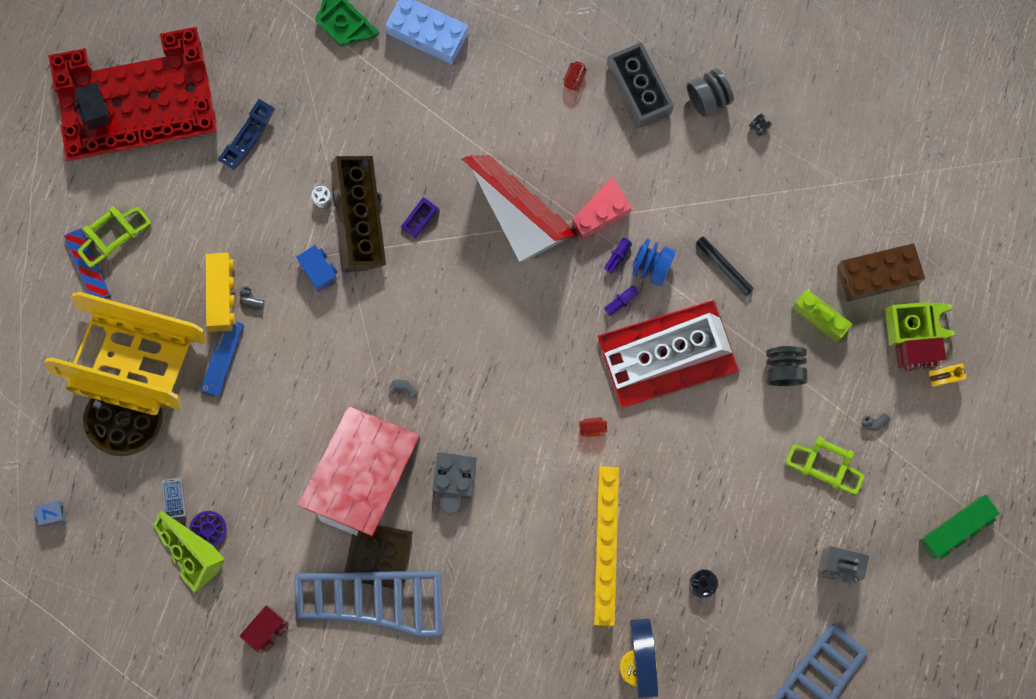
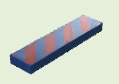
M82 228L63 235L88 294L104 299L111 297L98 264L93 268H89L78 254V249L87 241ZM89 245L83 251V254L90 262H93L96 259Z

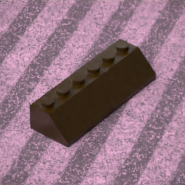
M336 156L331 162V173L343 272L365 271L385 266L386 259L373 156Z

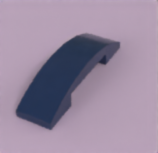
M258 99L249 112V118L232 143L226 146L218 161L235 170L257 143L269 123L275 108Z
M650 619L630 620L638 698L658 697L657 668Z

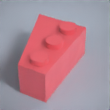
M613 176L573 218L572 226L580 240L593 235L630 214L631 206Z

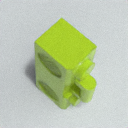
M808 289L804 291L792 307V309L835 342H838L852 325L851 322Z

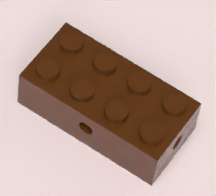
M914 243L842 260L837 266L847 302L919 285L925 280Z

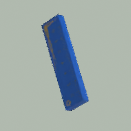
M236 322V324L232 325L233 331L220 332L200 389L201 392L220 397L244 324Z

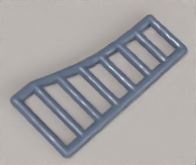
M440 571L296 574L294 577L296 619L299 621L332 620L361 622L397 630L419 638L441 637L443 635ZM402 579H413L415 628L403 625ZM421 579H433L435 629H423ZM354 580L355 614L343 613L342 581ZM362 580H374L375 617L363 615ZM382 580H394L395 622L383 619ZM303 581H314L315 612H304ZM322 581H334L335 613L323 612Z
M830 624L772 699H783L784 696H787L789 699H802L790 689L797 680L820 699H837L853 673L868 655L867 650L835 624ZM832 634H835L858 653L851 663L826 643ZM821 649L846 669L840 679L814 658ZM809 664L835 685L830 695L826 694L802 674Z

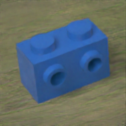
M314 245L296 256V259L316 290L320 292L337 281L335 274L338 272L332 263L329 265L325 260L328 257L323 249H318Z

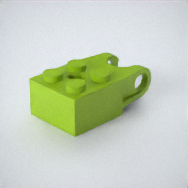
M923 302L897 304L885 308L889 346L898 345L907 340L940 337L945 339L956 336V331L944 329L939 323L941 313L953 310V306L951 304Z

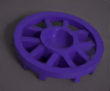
M203 511L197 514L192 519L189 530L192 532L193 528H200V532L195 534L201 535L202 539L207 537L208 543H210L211 537L217 542L211 544L214 547L223 541L227 531L226 522L223 517L213 511ZM209 514L215 515L216 517L210 521ZM206 515L207 521L203 522L201 516ZM199 518L201 525H194ZM220 519L221 523L215 526L214 522ZM222 525H223V533H222L221 531L217 530V529H218L219 527H221ZM216 532L222 535L219 540L214 536Z

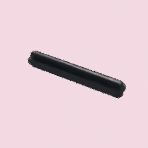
M704 236L697 240V246L746 296L753 291L752 285Z

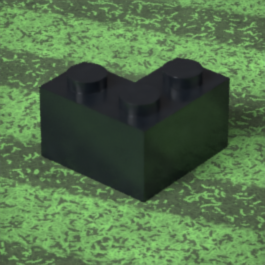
M97 82L75 89L77 97L74 98V101L80 110L79 115L83 125L87 124L89 129L93 130L112 123L106 100Z

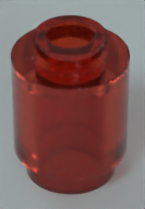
M578 61L570 63L563 79V85L566 88L576 91L581 86L587 72L585 65Z
M602 417L585 418L584 421H579L580 436H585V438L604 436V432H607L606 420L603 421Z

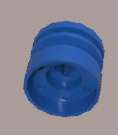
M647 238L640 246L635 257L632 275L636 276L639 269L643 270L641 279H644L649 272L651 273L650 283L662 287L677 250L665 245L662 251L658 252V242H655L653 249H650L648 247L651 239Z

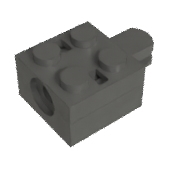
M437 452L432 493L442 495L441 508L446 514L457 513L460 508L461 497L471 499L476 457Z
M832 546L822 550L818 573H822L824 578H842V582L858 583V581L865 579L869 555Z

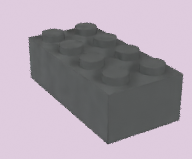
M642 42L608 56L607 66L638 128L672 114L674 105Z

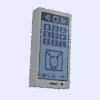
M182 478L162 480L165 513L173 519L186 517Z

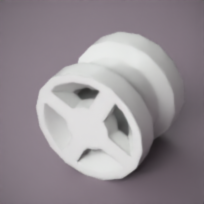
M318 186L312 191V199L317 207L326 208L331 204L332 197L327 187Z

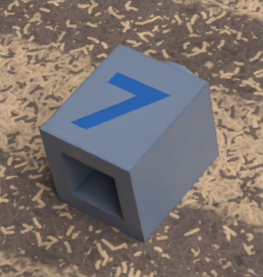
M55 501L35 506L34 520L39 526L47 527L67 522L63 502Z

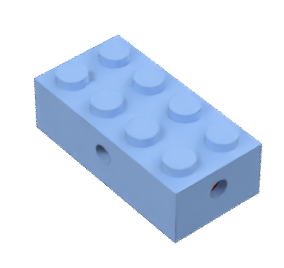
M398 0L385 25L387 35L451 65L468 36L467 24L415 0Z

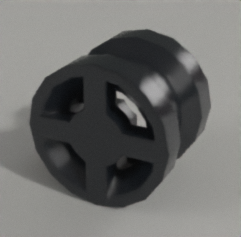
M761 113L749 124V127L754 129L760 137L771 127L772 123L767 121Z

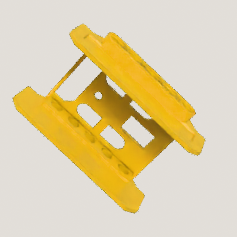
M83 292L73 293L71 297L76 309L91 314L92 319L74 362L71 363L53 357L46 358L44 363L48 372L68 381L66 389L75 394L150 415H157L160 408L180 410L181 402L179 396L173 393L172 389L189 344L192 342L205 344L204 329L191 322ZM95 325L104 329L106 337L93 368L78 365L77 362L91 328ZM120 332L134 336L131 346L127 347L112 342V335ZM142 339L161 345V350L156 354L138 349ZM113 352L114 356L108 357V353ZM143 358L168 364L165 375L160 376L139 370ZM107 366L121 371L119 376L99 371V368ZM129 373L147 378L148 384L128 379L127 376Z

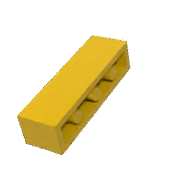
M229 253L206 254V326L209 332L233 331L232 325L236 324L235 313H232V306H235V295H232V288H235V278L232 277V271L235 270V261L231 259Z

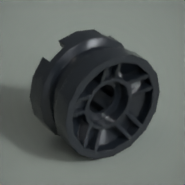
M702 569L691 576L689 587L695 596L706 598L716 592L718 579L713 572ZM702 580L708 582L706 587L700 585Z

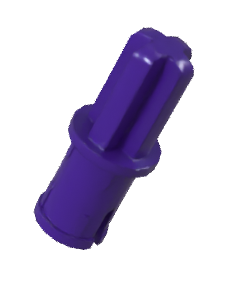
M622 238L617 248L611 252L612 256L604 267L607 272L613 273L619 263L624 261V256L632 246L630 240Z
M631 285L622 294H617L616 298L605 306V312L612 316L622 307H627V303L639 295L638 290Z

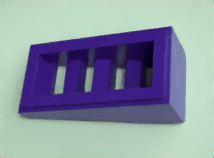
M423 197L401 225V228L414 238H417L439 211V208ZM426 205L431 209V212L429 213L422 207ZM421 211L427 217L424 219L422 216L418 214V212ZM413 218H418L420 221H422V224H418L416 221L413 220ZM410 222L418 228L416 231L408 226Z

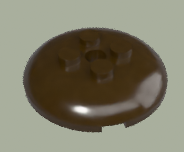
M93 398L87 403L83 414V426L89 441L98 450L113 456H129L143 451L155 441L163 424L162 408L159 409L157 415H150ZM123 418L129 419L126 423H119Z

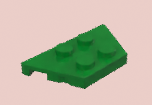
M322 0L321 8L316 15L315 21L340 47L379 35V31L347 0Z

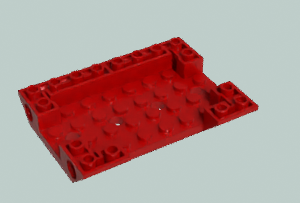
M197 27L160 33L162 49L166 57L94 71L92 70L86 48L48 55L54 91L59 99L63 123L60 127L67 162L217 132L216 115ZM97 82L106 100L112 123L90 130L87 124L83 125L80 115L76 114L77 106L74 98L77 96L75 89ZM189 85L196 86L195 91L191 93L187 92L186 88ZM152 92L159 93L157 99L151 100L149 98ZM120 99L122 104L119 107H114L112 105L114 100Z

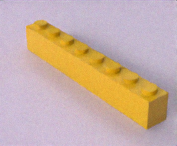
M599 466L593 626H615L619 467Z

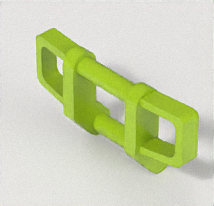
M112 206L105 215L90 226L86 225L82 228L90 239L78 249V254L89 268H93L103 259L111 256L114 250L129 239H134L138 236V233L150 226V219L140 207H135L121 214ZM134 213H139L146 223L134 230L125 218ZM114 217L126 230V233L106 247L94 231ZM94 242L103 254L93 262H90L83 254V251Z
M820 436L816 438L811 449L794 444L785 461L787 466L800 471L801 474L811 475L831 484L835 489H841L853 495L859 492L864 479L863 473L848 466L854 451L850 449L847 451L824 441V438ZM820 447L844 457L835 478L811 468ZM794 450L809 453L804 467L791 462ZM846 470L858 477L855 489L841 485Z

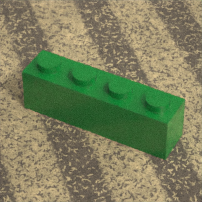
M983 495L919 539V541L932 559L938 557L943 559L950 554L949 549L954 546L958 548L966 543L964 540L969 535L974 537L981 532L980 528L983 525L988 527L997 521L995 517L1000 513L988 496Z

